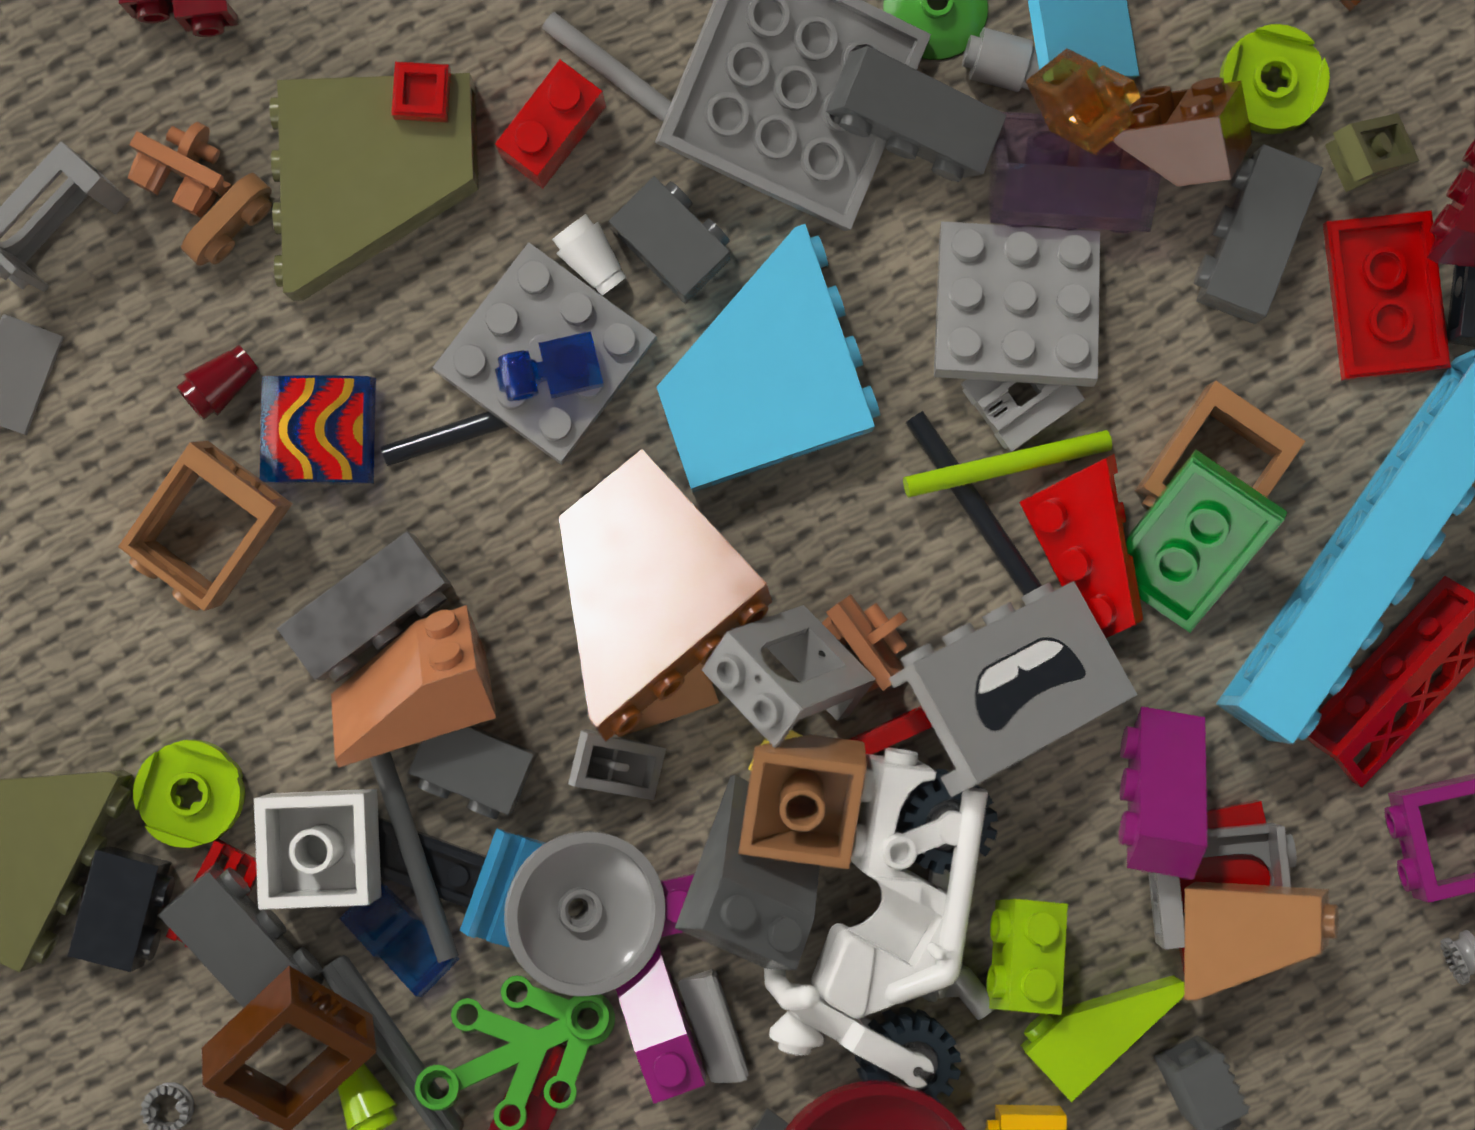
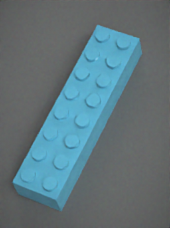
M1475 349L1453 360L1451 368L1447 369L1217 701L1216 705L1268 741L1294 744L1297 738L1304 740L1311 734L1321 718V713L1317 709L1328 693L1335 695L1342 689L1353 670L1348 666L1351 659L1359 648L1362 650L1369 648L1382 631L1384 624L1379 621L1382 614L1390 603L1393 605L1400 603L1412 588L1415 579L1410 574L1421 558L1424 560L1431 558L1443 543L1446 534L1441 531L1442 527L1452 513L1456 516L1462 513L1474 498L1475 488L1471 485L1475 481Z

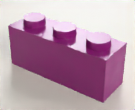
M1141 706L1134 727L1126 726L1121 740L1120 756L1121 758L1128 759V768H1125L1122 774L1119 796L1120 800L1128 801V811H1124L1121 818L1119 844L1127 845V868L1193 880L1207 848L1205 717Z

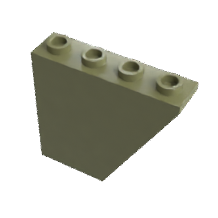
M451 73L448 122L394 119L391 115L394 76L277 80L278 97H271L269 111L272 128L279 130V150H272L271 170L274 181L280 182L281 202H274L272 218L275 233L281 234L282 255H275L274 277L277 287H283L285 295L293 301L307 299L479 190L476 85L470 73Z
M124 770L0 779L1 964L20 973L35 967L37 962L44 964L48 960L59 938V935L53 933L54 928L61 915L68 916L81 897L83 887L77 883L86 865L91 867L95 850L106 847L107 838L101 836L111 817L117 819L122 814L130 800L132 790L126 788L132 774Z

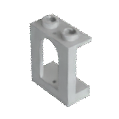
M62 141L0 206L1 239L62 172L69 177L15 235L8 240L0 242V277L4 280L10 279L21 289L30 284L45 292L50 287L25 263L88 195L115 215L130 201L125 194L92 164Z
M804 605L727 631L702 668L706 676L774 748L780 746L798 720L825 709L837 721L850 716L876 680ZM767 647L799 682L788 681L769 669L763 661L761 650Z
M1275 823L1207 829V848L1203 857L1252 854L1260 858L1267 866L1270 874V886L1291 887L1289 868L1296 866L1297 856L1294 839L1291 834H1285V826ZM1148 872L1155 942L1163 949L1184 948L1185 913H1183L1179 877Z

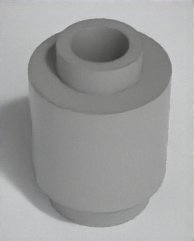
M983 27L979 37L970 35L962 61L963 67L970 68V80L1014 92H1019L1021 88L1034 89L1040 72L1033 40Z

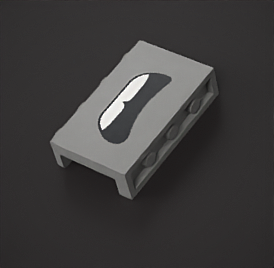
M1074 581L1055 591L1050 582L1038 587L1021 597L1026 606L1016 611L1011 602L993 610L982 617L986 626L975 631L971 622L959 627L942 637L946 646L934 652L930 643L912 651L901 658L905 668L889 678L894 688L905 682L911 685L956 769L940 777L951 797L979 784L1137 696L1134 687Z

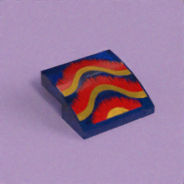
M335 375L262 376L259 479L268 484H374L376 378L370 376Z

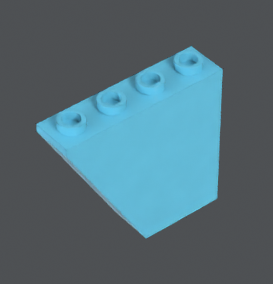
M805 224L795 227L657 386V391L692 493L870 433L875 427L872 418L880 416L879 407L871 386L862 388L855 368L863 366L853 335L844 338L838 318L846 315L836 285L827 288L821 268L828 266L822 241L819 235L810 238Z

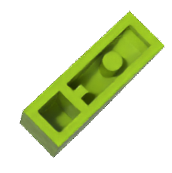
M1175 975L1063 1007L1062 1015L1053 1014L1051 1016L1050 1014L1042 1013L1024 1030L1023 1034L1027 1039L1020 1046L1072 1102L1184 997V982Z

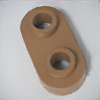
M250 173L241 178L189 231L181 245L182 251L197 265H204L209 261L213 265L221 262L234 248L235 241L232 238L245 224L254 226L267 215L272 206V203L269 201L272 189L255 173Z

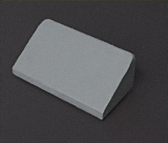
M3 314L0 319V426L27 435L64 337Z
M710 969L681 979L678 985L710 1081L714 1083H734L747 1080L749 1066L717 971Z

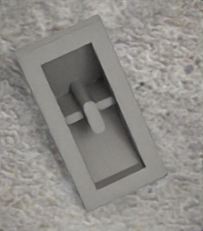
M582 730L568 785L654 800L666 748L614 735L605 742L597 731Z

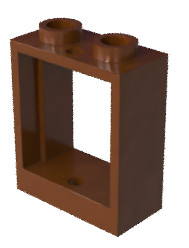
M288 966L202 1047V1084L216 1097L228 1099L250 1111L257 1119L263 1122H270L283 1130H292L377 1052L373 1015L300 971ZM289 1023L328 1047L284 1086L248 1066L245 1062L281 1028Z

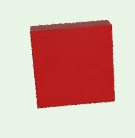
M395 62L392 117L396 120L448 122L451 81L450 66L447 64Z

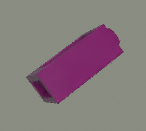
M1475 773L1388 793L1391 806L1386 807L1384 810L1385 821L1393 839L1399 838L1404 859L1397 861L1398 875L1406 892L1411 891L1413 898L1429 903L1475 892V872L1444 880H1436L1419 806L1474 794Z

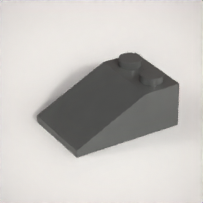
M732 775L727 784L675 929L763 968L796 971L815 918L820 865L739 854L749 781Z

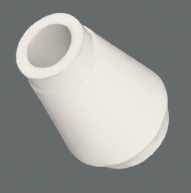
M586 214L552 239L560 249L556 254L593 288H596L600 295L603 296L626 278L599 222L593 224Z

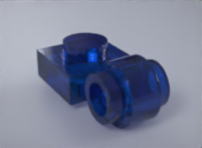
M591 331L538 343L541 362L531 359L529 351L526 350L507 353L497 358L499 367L495 369L499 391L506 393L507 401H520L538 395L537 386L544 381H547L551 399L603 387L602 374Z

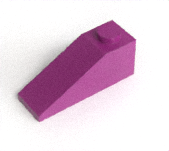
M658 943L655 952L643 969L631 980L616 988L634 1051L653 1104L702 1087L706 1083V1071L662 949Z

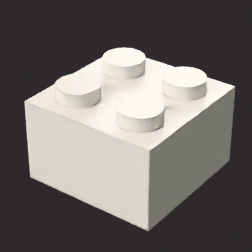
M377 789L270 793L254 798L258 909L369 905L381 897Z

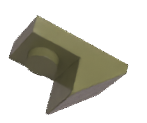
M1398 113L1351 123L1334 132L1335 140L1325 145L1345 192H1349L1419 161Z

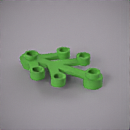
M523 976L509 977L501 987L502 1000L509 1008L521 1010L531 1007L558 1019V1021L541 1029H535L487 1011L474 999L465 998L459 1000L452 1008L451 1020L460 1031L471 1033L477 1030L509 1043L452 1070L443 1065H432L425 1068L418 1075L415 1082L417 1099L428 1109L434 1111L446 1110L455 1104L461 1090L518 1064L505 1100L501 1101L494 1110V1122L501 1130H521L527 1122L528 1115L525 1107L547 1050L568 1041L557 1076L549 1079L544 1087V1097L547 1103L555 1109L563 1110L569 1108L577 1098L575 1083L589 1046L604 1042L612 1033L615 1025L614 1009L603 995L573 996L568 1000L532 986L530 981ZM514 983H522L528 990L526 998L518 1003L509 1000L507 995L509 987ZM465 1006H474L478 1011V1018L472 1025H462L458 1020L459 1011ZM584 1010H594L599 1016L597 1025L592 1029H583L578 1024V1017ZM438 1078L445 1079L449 1084V1091L442 1099L432 1098L429 1092L430 1084ZM558 1082L567 1083L571 1089L569 1099L563 1103L553 1101L550 1096L552 1086ZM514 1105L520 1110V1120L514 1126H505L501 1122V1112L505 1107Z

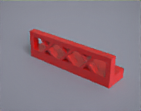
M1444 576L1349 678L1342 689L1319 711L1321 718L1307 739L1333 758L1348 778L1359 787L1363 788L1475 666V637L1469 644H1466L1469 633L1475 628V593ZM1443 664L1441 674L1433 683H1430L1432 673ZM1407 703L1405 713L1394 722L1396 712ZM1371 742L1369 752L1356 764L1353 759Z

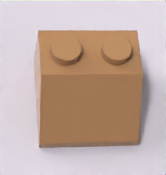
M809 734L783 740L780 746L776 748L770 743L755 746L739 854L849 869L867 767L864 742Z

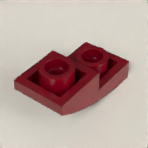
M119 0L121 7L132 18H137L142 23L165 22L170 19L169 13H174V18L187 32L192 31V34L198 37L218 36L225 32L224 27L239 25L236 12L226 0Z

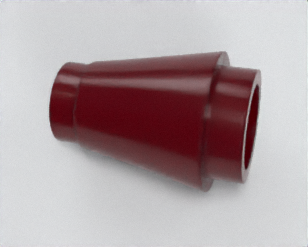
M237 345L231 351L229 350L183 374L185 380L176 388L192 409L205 420L213 412L218 416L259 368L240 345Z

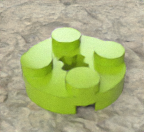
M1270 24L1257 28L1254 32L1241 38L1230 49L1222 63L1219 77L1224 79V83L1242 82L1250 129L1265 134H1280L1297 129L1321 107L1325 100L1330 82L1328 64L1325 57L1322 60L1319 51L1313 46L1315 44L1314 40L1300 29L1283 24ZM1271 67H1277L1280 69L1279 77L1287 80V87H1279L1276 92L1269 91L1266 84L1261 81V74H1267Z
M182 740L166 745L158 752H154L143 762L136 775L133 787L135 808L140 811L141 818L146 823L144 827L148 832L164 844L178 848H192L221 838L230 830L241 814L245 799L242 770L226 751L210 742ZM194 779L198 782V790L203 792L201 801L193 802L189 809L182 806L183 797L176 794V789L178 785H188L190 780Z

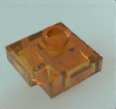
M1067 48L1025 81L1049 130L1092 154H1096L1136 121L1129 107L1141 97L1134 80L1104 65L1099 67L1096 62Z

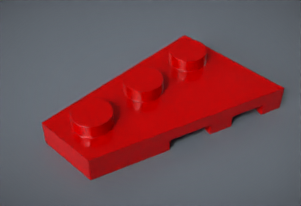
M1115 454L1019 502L1061 586L1063 587L1073 581L1075 582L1106 638L1144 620L1133 557L1127 553L1122 524L1126 522L1123 502H1118L1114 474L1118 473Z

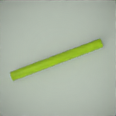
M1104 430L903 477L904 490L907 497L910 498L1112 450V439L1110 433Z

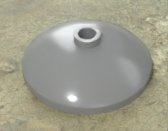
M579 831L568 833L543 844L524 861L517 871L509 887L505 903V932L511 951L518 963L541 985L558 993L571 996L598 995L616 989L631 980L650 960L658 946L664 928L665 897L660 879L654 867L630 843L603 832ZM581 898L583 901L582 911L576 916H570L568 913L569 904L574 899Z

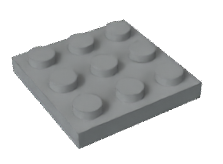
M941 221L938 253L934 377L1095 387L1098 380L1100 231Z
M528 242L432 368L435 373L562 465L653 345L656 335Z

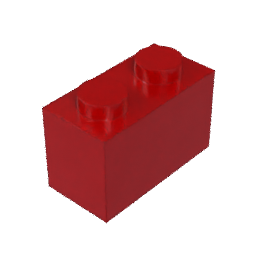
M559 59L496 141L495 146L501 158L543 189L605 109L606 103L603 91Z

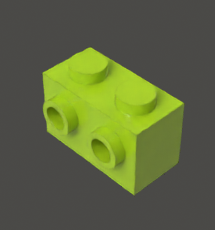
M1023 899L995 901V910L990 922V936L993 942L992 964L989 967L986 982L989 1009L1062 1015L1068 904Z

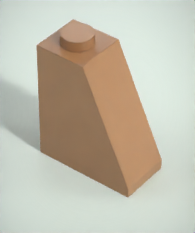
M1197 881L1186 887L1184 1000L1201 999L1321 954L1328 946V938L1337 939L1338 905L1329 904V889Z

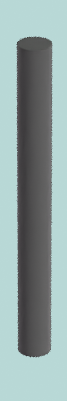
M391 752L371 757L370 761L437 961L440 963L457 957L459 954Z

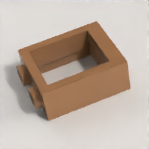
M1214 381L1205 387L1135 491L1145 497L1141 505L1148 511L1167 487L1162 484L1208 415H1211L1273 457L1252 487L1265 497L1270 495L1306 441L1218 381Z
M190 442L118 547L131 556L129 563L138 572L152 579L159 577L174 588L172 595L181 604L192 610L198 611L202 609L206 611L219 607L224 603L293 503L211 442ZM199 476L257 518L213 583L156 541V538Z

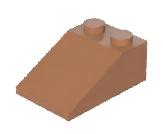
M467 605L453 610H440L427 618L415 621L331 694L334 754L338 768L496 718L487 656Z

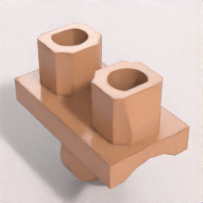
M200 122L192 124L186 132L175 126L168 130L166 140L179 146L177 152L136 131L129 144L138 153L127 179L158 196L170 171L183 177L184 179L171 202L199 218H202L217 195L222 198L233 186L224 181V177L221 174L197 163L202 158L215 164L220 156V150L208 144L210 137L209 127Z
M850 594L826 612L829 617L822 624L843 646L848 643L860 659L859 662L876 678L867 692L878 687L884 691L892 685L889 678L904 669L895 655L908 645L896 628L908 619L902 611L888 619L877 603L863 611Z

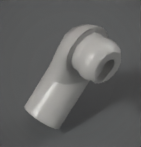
M965 965L961 966L959 977L952 985L922 996L929 1002H936L938 998L959 997L977 1020L984 1018L994 1010L989 1009L987 989L974 972Z

